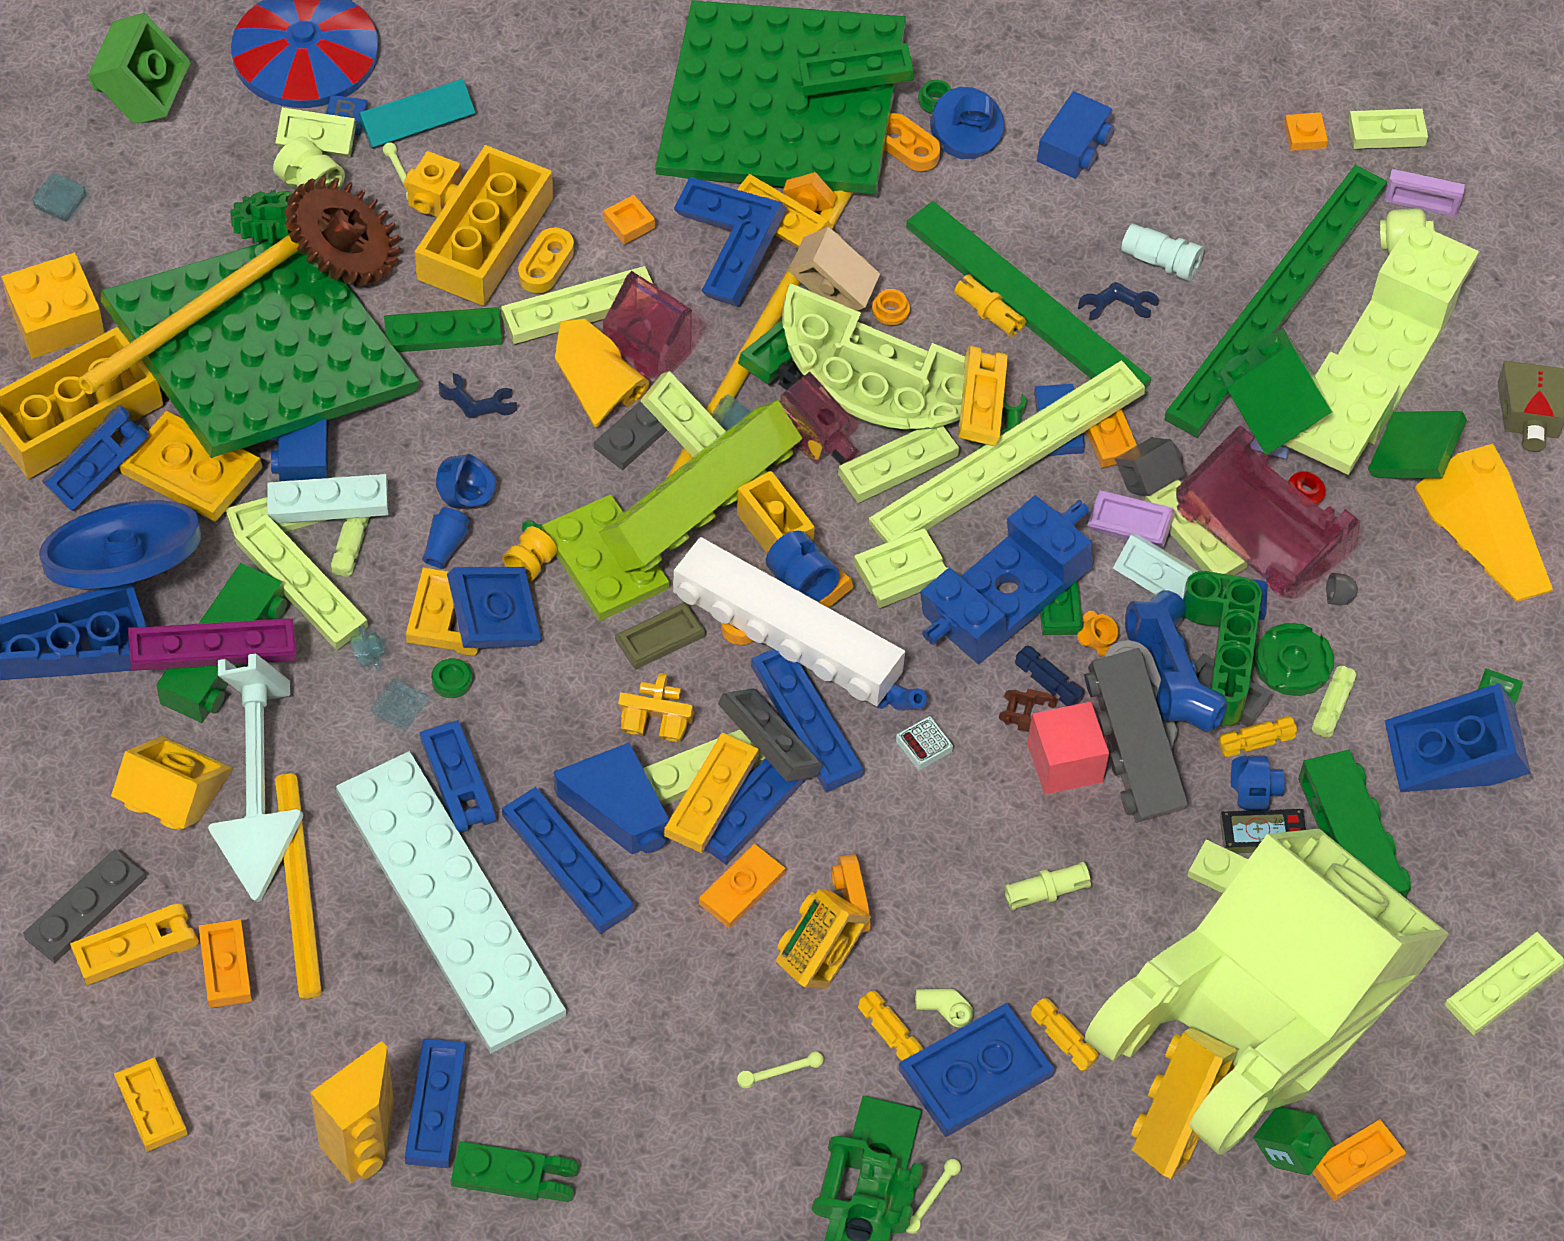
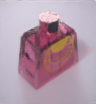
M808 372L786 390L780 399L782 407L803 438L794 446L815 464H818L830 454L840 465H843L853 460L859 451L846 438L851 418L811 372Z

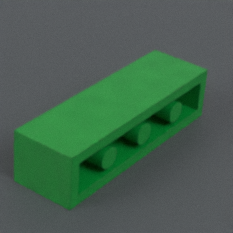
M240 563L198 624L280 619L287 606L283 583L272 576ZM235 664L234 666L241 668L245 667L246 664ZM218 666L167 669L156 684L161 705L203 723L210 712L215 714L220 709L225 697L224 691L229 684L218 676Z
M1350 749L1304 760L1298 780L1318 828L1406 898L1411 890L1410 877L1404 867L1400 868L1395 857L1396 847L1394 839L1389 832L1385 833L1380 822V807L1377 800L1369 796L1365 786L1366 776L1362 765L1355 763Z

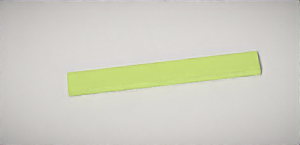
M1121 360L1001 435L996 446L986 444L869 517V524L885 543L923 528L927 531L1144 395L1145 386Z

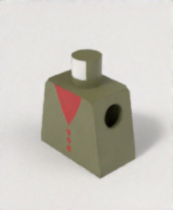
M1504 360L1498 379V392L1505 432L1523 434L1522 446L1524 449L1533 452L1541 451L1546 447V437L1558 439L1564 425V368Z

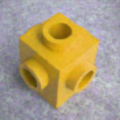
M427 151L417 167L411 168L405 178L404 188L407 189L408 206L422 214L438 217L462 180L461 163Z

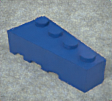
M133 584L100 588L0 617V680L131 671L128 628L147 627Z

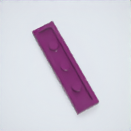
M293 618L128 628L131 671L218 666V660L226 659L233 665L248 664V655L255 653L267 663L296 661Z

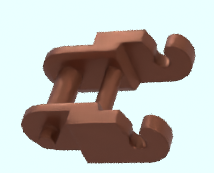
M1027 689L1026 693L1018 690H1008L1004 694L1005 699L1009 701L1006 711L1000 712L999 719L1004 721L1006 725H1010V723L1018 725L1017 730L1029 732L1031 707L1034 704L1043 706L1044 701H1047L1048 707L1054 708L1057 704V698L1052 694ZM1017 703L1026 705L1024 714L1015 713Z

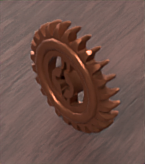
M325 176L321 177L316 184L313 178L309 179L305 184H300L287 200L288 206L285 209L287 220L285 224L286 228L292 231L289 235L291 241L299 243V246L296 248L298 252L308 255L306 261L311 265L316 263L318 271L323 274L326 271L330 272V276L334 280L342 277L346 284H353L355 281L359 285H366L367 282L377 283L380 278L387 277L391 269L398 262L397 255L400 253L401 248L399 246L391 247L397 244L400 236H387L395 227L394 222L389 225L381 224L388 214L387 210L381 214H374L372 212L378 199L373 200L369 204H363L365 189L353 197L350 192L352 182H349L342 191H339L337 187L338 178L333 179L328 187L325 186Z

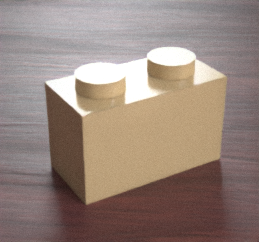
M829 226L803 237L788 270L811 292L856 311L866 307L880 275L864 257L859 255Z

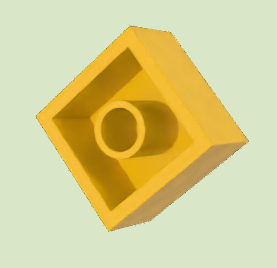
M75 252L1 276L7 303L31 359L97 338L104 334L99 306Z

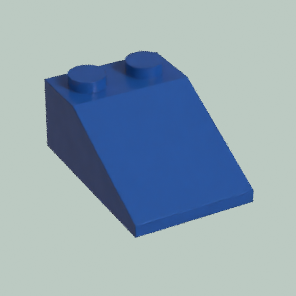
M1500 683L1384 720L1401 792L1492 786L1531 773L1515 704Z

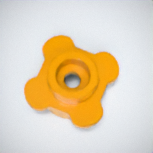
M1088 611L1083 615V628L1077 633L1078 642L1084 647L1089 646L1095 649L1098 655L1104 657L1107 650L1111 647L1110 644L1114 643L1118 637L1117 624L1108 615H1097L1095 611Z

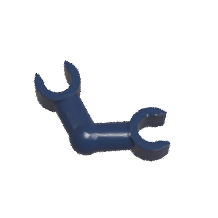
M1114 282L1097 295L1092 293L1083 295L1079 300L1078 309L1083 308L1085 305L1095 306L1096 309L1092 310L1089 315V320H1095L1101 316L1103 308L1115 300H1119L1133 307L1135 313L1140 317L1150 318L1151 310L1142 306L1141 303L1147 302L1158 306L1159 298L1153 292L1143 291L1136 293L1124 287L1121 283Z
M453 373V383L457 386L456 388H446L444 384L438 381L440 396L445 400L454 401L468 418H476L480 415L495 412L505 416L517 411V402L506 404L500 402L501 400L512 398V389L501 388L495 392L493 397L475 401L464 390L463 379L458 374Z

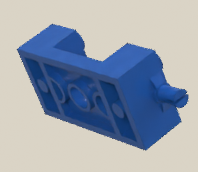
M1034 495L1007 518L1008 537L961 576L949 567L920 591L923 615L932 623L926 630L922 631L924 638L934 645L936 641L945 635L979 665L1093 567L1092 541L1074 526L1085 515L1089 514L1090 511L1085 503L1082 505V501L1077 500L1067 511L1060 513L1053 510L1039 497ZM1004 582H1013L1018 585V589L1012 593H1002L997 588Z

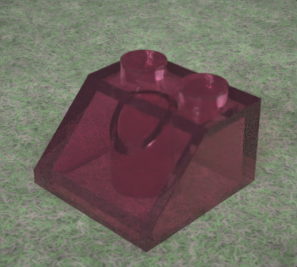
M631 271L626 276L603 321V334L615 343L621 356L632 362L639 373L645 377L653 376L658 379L662 373L668 371L673 373L691 355L692 310Z

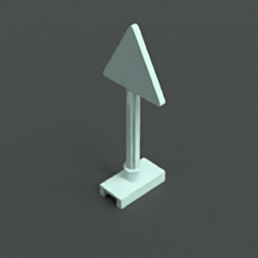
M255 653L248 655L247 667L236 668L226 659L218 660V676L242 694V706L245 708L246 816L241 819L212 823L208 826V830L251 899L260 902L304 815L298 809L265 814L264 707L267 706V700L290 696V680Z

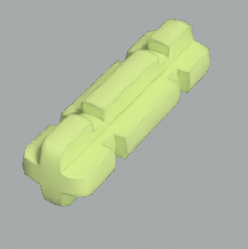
M370 517L346 518L347 521L343 524L336 546L338 551L334 553L331 562L333 574L349 577L353 573L355 567L354 559L358 557L365 534L363 530L367 528Z
M1344 665L1336 668L1332 681L1319 707L1320 709L1314 719L1313 733L1326 738L1333 735L1337 721L1357 676L1355 670Z

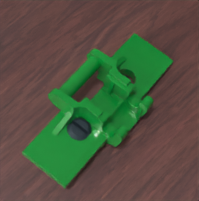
M862 1095L852 1137L833 1136L830 1138L828 1150L831 1154L819 1197L814 1199L811 1208L816 1215L830 1219L824 1241H889L891 1234L905 1233L910 1225L913 1213L911 1204L914 1192L920 1184L923 1173V1166L917 1163L912 1165L911 1170H907L921 1114L920 1109ZM873 1149H882V1150L886 1151L888 1154H885V1153H877V1152L872 1151V1150H873ZM845 1167L860 1170L856 1191L853 1193L850 1202L837 1199Z

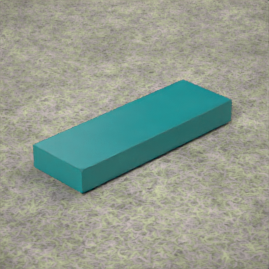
M462 78L362 111L358 116L369 146L373 149L388 142H394L475 115L476 112Z

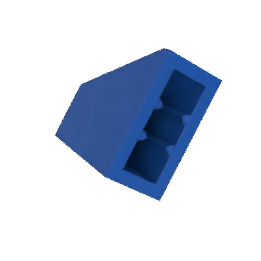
M630 743L553 772L554 791L557 797L633 855L640 851L645 853L655 852L662 848L666 841L670 840L664 836V830L669 822V818Z

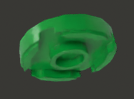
M1284 623L1271 627L1259 639L1254 650V667L1259 678L1270 689L1284 695L1303 696L1315 693L1327 683L1334 667V653L1328 640L1323 635L1319 637L1316 633L1312 632L1311 627L1304 624Z

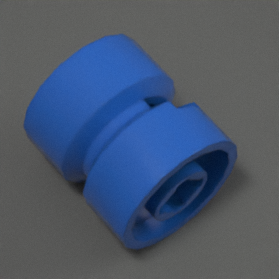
M804 531L788 532L780 537L767 553L766 565L779 581L817 602L827 597L838 584L840 577L839 569L820 551V548Z

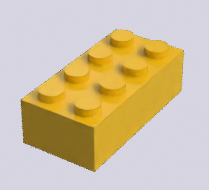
M485 145L415 250L417 280L485 306L553 200L552 171Z
M118 327L0 389V443L27 479L63 461L117 406L122 405L130 413L128 418L132 422L163 406L160 385L142 360L92 394H87L81 389L78 381L81 376L130 343Z

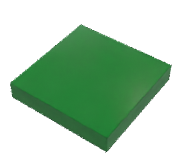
M1463 411L1393 412L1368 467L1371 476L1376 478H1442L1467 421Z

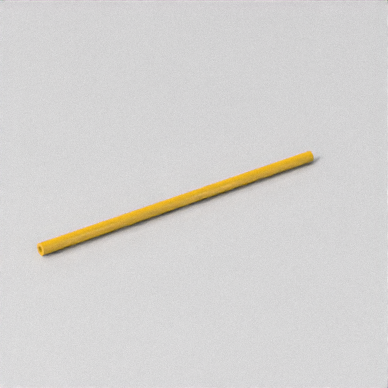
M833 191L837 196L834 206L822 210L819 215L827 219L834 227L854 192ZM790 266L706 408L707 412L719 424L750 373L738 364L741 352L780 321L784 298L789 284L791 283L796 286L801 284L788 271ZM685 448L682 449L666 478L693 458Z

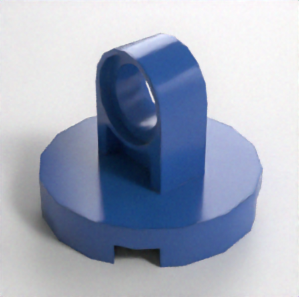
M958 87L947 91L935 104L930 116L931 133L934 137L937 136L938 140L944 145L942 149L947 154L959 159H976L990 152L1000 141L1004 130L1003 114L998 104L987 93L973 87Z

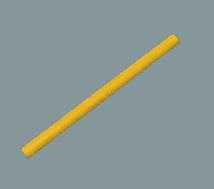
M287 235L85 373L78 380L81 389L87 394H92L297 253L298 250L296 248L299 246V243L291 241L290 236Z

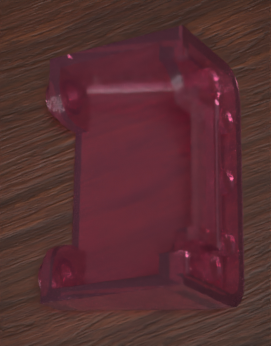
M1239 425L1176 488L1177 510L1187 521L1191 523L1196 521L1265 577L1269 587L1280 596L1285 594L1296 596L1351 553L1357 546L1361 521L1346 509L1338 517H1334L1335 510L1330 506L1322 510L1268 466L1269 457L1262 453L1258 457L1250 446L1255 436Z

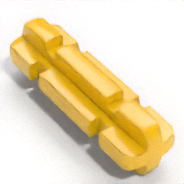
M1284 716L1275 719L1273 724L1271 721H1266L1239 729L1240 733H1236L1234 730L1223 733L1219 736L1218 745L1223 756L1230 757L1240 754L1241 749L1248 752L1274 745L1277 739H1280V742L1292 740L1296 737L1297 727L1291 716Z
M872 990L859 999L858 1009L867 1019L871 1017L873 1020L871 1022L872 1026L891 1049L896 1048L897 1052L895 1054L901 1061L923 1050V1047L914 1036L909 1037L910 1031L889 1006L885 1007L883 1005L885 1001L877 991Z
M1043 998L1031 1008V1017L1039 1026L1043 1024L1046 1026L1044 1031L1066 1055L1071 1054L1073 1056L1071 1061L1079 1070L1085 1071L1093 1066L1099 1056L1096 1049L1088 1042L1084 1043L1082 1041L1085 1037L1063 1013H1056L1058 1008L1050 999Z

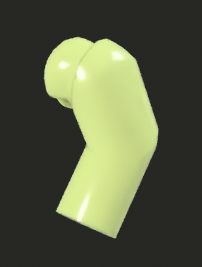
M915 989L916 1010H937L951 1025L959 1028L970 1024L972 1021L973 1008L955 989Z

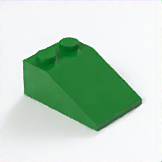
M1284 328L1277 333L1266 335L1259 341L1256 347L1244 355L1233 357L1219 371L1229 394L1266 455L1333 412L1308 361Z

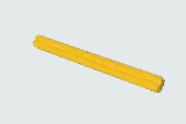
M293 773L278 775L275 778L278 812L295 809L301 811L297 776ZM301 820L283 858L298 993L300 998L310 999L319 997L322 991L303 822Z

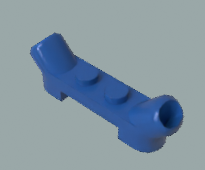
M1162 590L1150 601H1131L1126 608L1125 614L1127 637L1129 640L1139 642L1145 646L1153 657L1161 678L1156 703L1162 720L1185 721L1204 732L1215 730L1224 717L1227 702L1224 695L1199 683L1197 679L1195 664L1189 660L1185 650L1184 638L1178 634L1176 629L1185 617L1183 599L1172 591Z

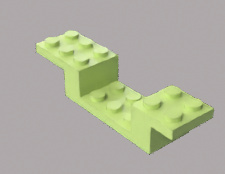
M1410 220L1380 269L1372 299L1338 355L1329 352L1315 375L1333 412L1283 445L1349 475L1368 442L1375 445L1392 413L1397 408L1453 314L1461 286L1477 261L1479 251Z

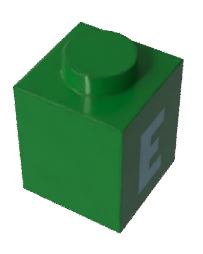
M1283 1107L1275 1108L1253 1136L1265 1158L1273 1167L1310 1176L1333 1146L1332 1141L1315 1114Z

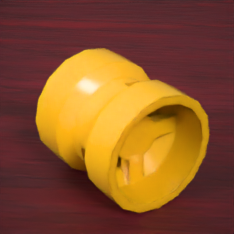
M530 526L520 535L519 544L511 546L502 556V561L506 567H525L528 569L527 579L528 582H532L541 572V565L549 563L558 553L555 542L549 535L539 528Z

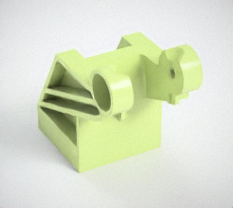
M1320 829L1267 834L1199 927L1158 954L1151 961H1147L1135 978L1127 981L1106 1001L1090 1023L1085 1034V1041L1100 1054L1115 1061L1121 1054L1128 1057L1133 1056L1161 1023L1178 1020L1190 1028L1192 1027L1239 1049L1232 1063L1236 1067L1212 1089L1189 1123L1191 1129L1204 1143L1217 1154L1222 1155L1234 1147L1249 1132L1265 1111L1303 1100L1420 974L1449 936V933Z

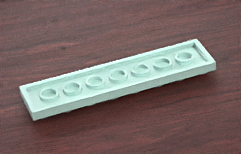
M410 751L337 785L336 791L490 1054L565 1017V1007Z

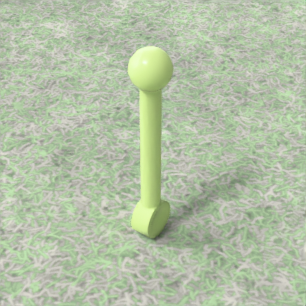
M388 142L383 146V153L390 157L404 185L407 174L396 155L397 147L394 143Z
M813 1051L807 1058L754 1074L750 1071H742L739 1073L737 1081L740 1087L750 1088L754 1085V1082L807 1066L819 1068L824 1062V1057L820 1052Z
M949 1159L945 1162L944 1173L915 1214L912 1215L910 1225L906 1229L907 1233L914 1234L919 1231L921 1226L920 1220L951 1176H955L960 1172L961 1165L958 1160Z

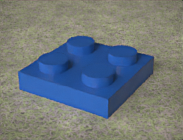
M454 567L447 573L463 648L529 647L537 645L541 641L525 567Z

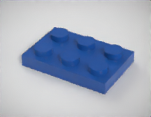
M1007 1003L899 1063V1072L945 1138L1050 1079L1054 1074L1053 1066Z

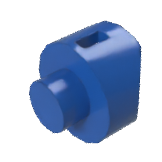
M471 454L448 457L442 461L438 468L436 488L441 499L450 507L456 509L480 506L490 501L495 492V476L478 458Z
M1243 755L1232 760L1230 783L1231 787L1238 793L1237 805L1244 810H1267L1270 796L1284 795L1283 769H1270L1269 760L1266 755Z

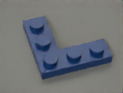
M690 177L674 210L686 218L732 230L701 291L709 298L738 307L787 208L780 201Z

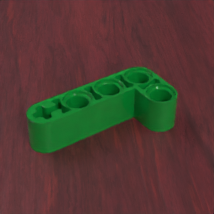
M1197 571L1187 578L1183 595L1185 618L1194 623L1219 627L1210 688L1224 696L1225 693H1232V697L1225 696L1227 707L1220 723L1223 726H1231L1237 724L1244 714L1249 691L1262 592L1258 583L1246 577Z

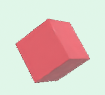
M1092 702L1032 714L1027 744L1044 795L1103 783L1109 751L1106 736L1103 737Z

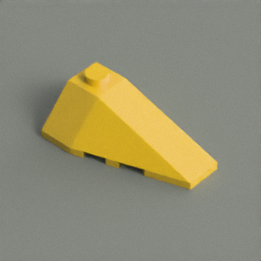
M1493 443L1456 454L1450 459L1442 478H1425L1415 486V490L1430 518L1439 527H1443L1457 541L1456 544L1464 552L1468 551L1484 567V571L1516 602L1552 592V585L1513 481Z

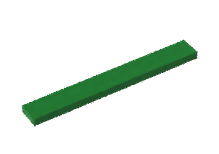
M934 201L930 202L907 220L906 228L964 276L969 274L991 293H999L1006 305L1026 319L1025 325L1090 379L1122 360L1145 386V389L1150 385L1151 377L937 203Z

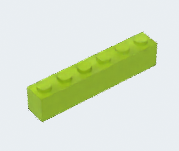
M779 400L757 406L598 533L624 572L640 568L642 572L647 571L662 560L660 553L665 549L672 550L684 543L689 538L686 532L691 528H699L710 522L716 516L713 511L720 505L725 507L736 501L739 487L767 473L765 469L772 463L777 465L788 459L793 454L791 448L803 438Z

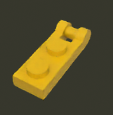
M968 347L964 360L965 374L958 438L996 446L1000 438L1007 354L995 352L992 355L983 353L979 347Z
M183 904L167 906L70 943L86 986L171 953H180L196 947L199 940L194 929L188 928L186 923L188 914ZM168 928L171 929L172 933L161 937L158 930Z

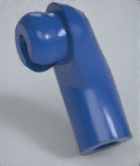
M894 683L879 705L875 707L883 709L890 704L893 708L901 711L919 709L925 706L927 696L922 689H907Z

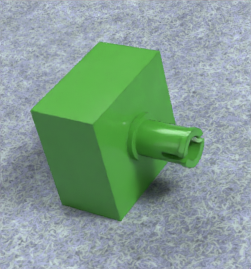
M144 12L112 22L88 77L90 85L95 91H102L131 122L139 124L167 116L191 61Z

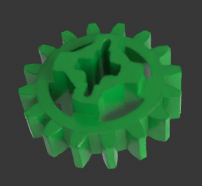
M271 190L270 193L260 191L251 197H242L243 202H235L234 209H230L234 233H241L242 239L253 237L254 242L257 243L265 241L274 243L275 239L285 238L292 232L286 228L285 224L287 220L285 209L288 206L287 200L291 196L290 191L282 190L277 193L275 190Z

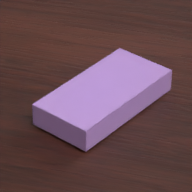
M1392 169L1384 200L1394 204L1455 217L1459 211L1465 184Z
M1099 490L1087 526L1090 530L1126 540L1129 539L1131 534L1136 533L1156 546L1164 548L1175 511L1171 507Z

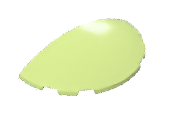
M789 284L782 310V323L788 349L801 373L831 403L860 419L891 428H935L960 420L965 356L934 343L926 351L857 322L861 313L794 284Z

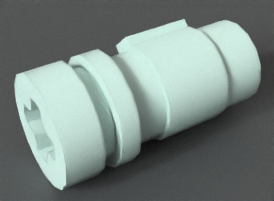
M1136 224L1129 226L1121 247L1122 252L1133 255L1136 259L1154 266H1161L1165 268L1168 274L1174 275L1176 272L1177 277L1186 281L1193 279L1204 254V247L1193 242L1187 244V240L1183 238L1175 240L1166 234Z

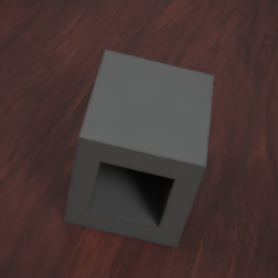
M1151 437L1115 458L1126 488L1132 494L1150 496L1185 475L1181 464V453L1171 439Z

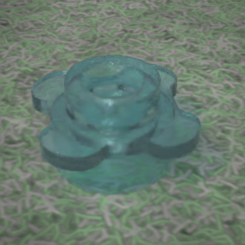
M362 624L359 626L360 634L351 637L354 655L361 667L374 664L376 670L382 668L379 657L384 655L382 642L376 632L369 634Z

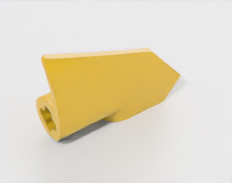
M586 319L560 321L555 361L593 427L596 428L619 402L630 407L644 396L649 386V380L624 361L615 343Z

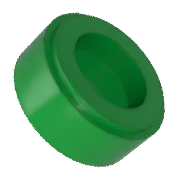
M449 658L442 660L432 670V686L436 693L442 697H461L472 686L471 669L467 663L460 659Z

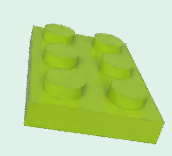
M611 494L542 524V531L549 535L557 546V558L599 622L669 589L670 583L658 564L644 572L640 568L626 572L622 570L598 533L623 513Z

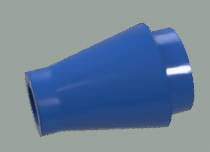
M447 507L441 508L439 514H434L422 560L426 564L444 569L448 559L469 534V519L461 512Z

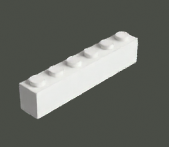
M702 537L696 541L674 569L673 592L682 601L703 608L710 612L719 622L735 626L745 632L751 640L767 644L779 651L788 661L798 662L813 670L820 679L838 684L858 700H866L878 706L903 672L905 650Z

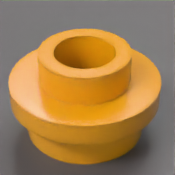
M886 289L880 292L872 303L874 318L885 325L901 324L908 318L910 313L909 301L901 291L896 289ZM887 307H894V308H896L897 310H888V309H885V308H887Z

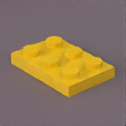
M165 411L147 431L149 433L148 437L119 465L121 474L177 503L190 507L195 512L214 522L218 520L262 469L261 459L242 448L211 458L184 419L168 411Z

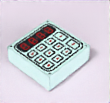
M930 716L896 735L897 744L918 771L953 751V745Z

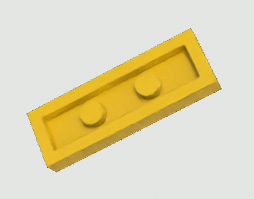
M751 174L745 178L737 189L782 202L787 210L774 235L797 249L803 237L828 226L833 229V226L827 219Z
M721 733L667 823L664 836L702 853L756 762L759 749L725 733Z

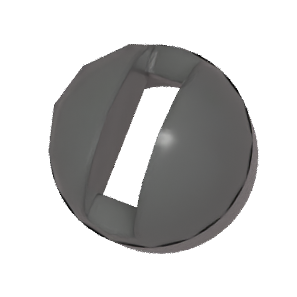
M1331 573L1326 584L1327 603L1332 605H1348L1352 602L1358 591L1356 581L1345 574Z

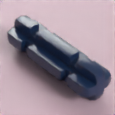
M1027 645L1018 652L1015 664L1025 673L1028 671L1032 672L1030 677L1053 696L1058 694L1060 696L1058 700L1065 706L1076 705L1081 702L1084 689L1074 681L1069 683L1067 681L1069 677L1046 658L1040 659L1039 656L1041 654L1033 647Z

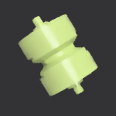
M303 136L289 141L280 150L273 165L275 175L294 189L300 184H305L311 178L315 180L316 184L321 177L325 176L326 187H328L333 179L338 178L337 187L340 190L345 178L343 168L329 156L322 155L321 149Z

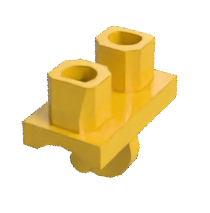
M659 673L656 684L642 681L640 684L639 693L652 695L653 698L620 692L618 705L622 711V732L644 736L647 717H656L662 719L659 739L681 743L687 729V724H693L695 715L693 705L664 700L665 698L679 700L681 688L667 686L668 674Z

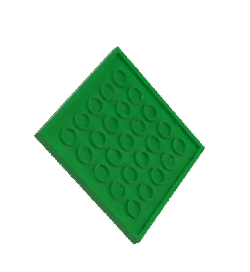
M692 0L655 165L656 174L685 179L692 177L700 180L742 183L751 174L769 186L784 187L789 179L816 172L832 191L877 194L896 83L804 96L799 70V58L903 44L906 31V16Z
M275 239L274 243L266 241L101 290L100 301L131 343L282 239ZM295 253L141 359L211 458L309 427L324 419L330 420L417 391L419 380L343 279L340 277L338 280H334L331 278L330 272L326 271L323 274L318 271L316 263L311 265L306 261L308 258L307 254Z

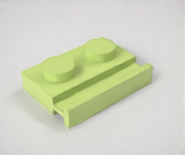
M925 528L854 556L853 561L854 567L870 594H873L877 600L879 609L919 593L948 569L942 562L943 558Z

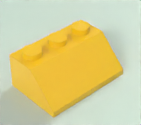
M1192 1027L1185 1030L1182 1036L1175 1034L1165 1054V1057L1171 1060L1165 1075L1157 1074L1148 1093V1097L1154 1099L1148 1114L1141 1112L1131 1132V1136L1136 1138L1132 1151L1169 1179H1172L1187 1168L1200 1139L1191 1129L1189 1123L1203 1100L1228 1074L1239 1050Z
M383 1041L376 1044L310 1092L319 1147L350 1183H353L360 1177L362 1179L372 1177L380 1170L383 1160L386 1159L394 1096L388 1049Z

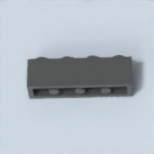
M1140 648L1093 660L1088 666L1089 673L1084 674L1085 683L1090 697L1097 696L1101 712L1096 713V717L1103 737L1109 735L1113 751L1109 752L1112 771L1115 776L1121 775L1125 791H1121L1120 796L1125 813L1127 815L1133 814L1135 822L1138 823L1183 810L1188 803Z

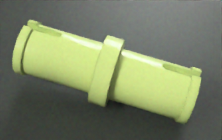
M1079 862L1076 865L1049 872L1048 869L1038 871V876L1013 884H1006L1003 888L1009 907L1013 911L1016 908L1046 900L1047 903L1057 901V896L1083 888H1090L1091 879L1086 864Z

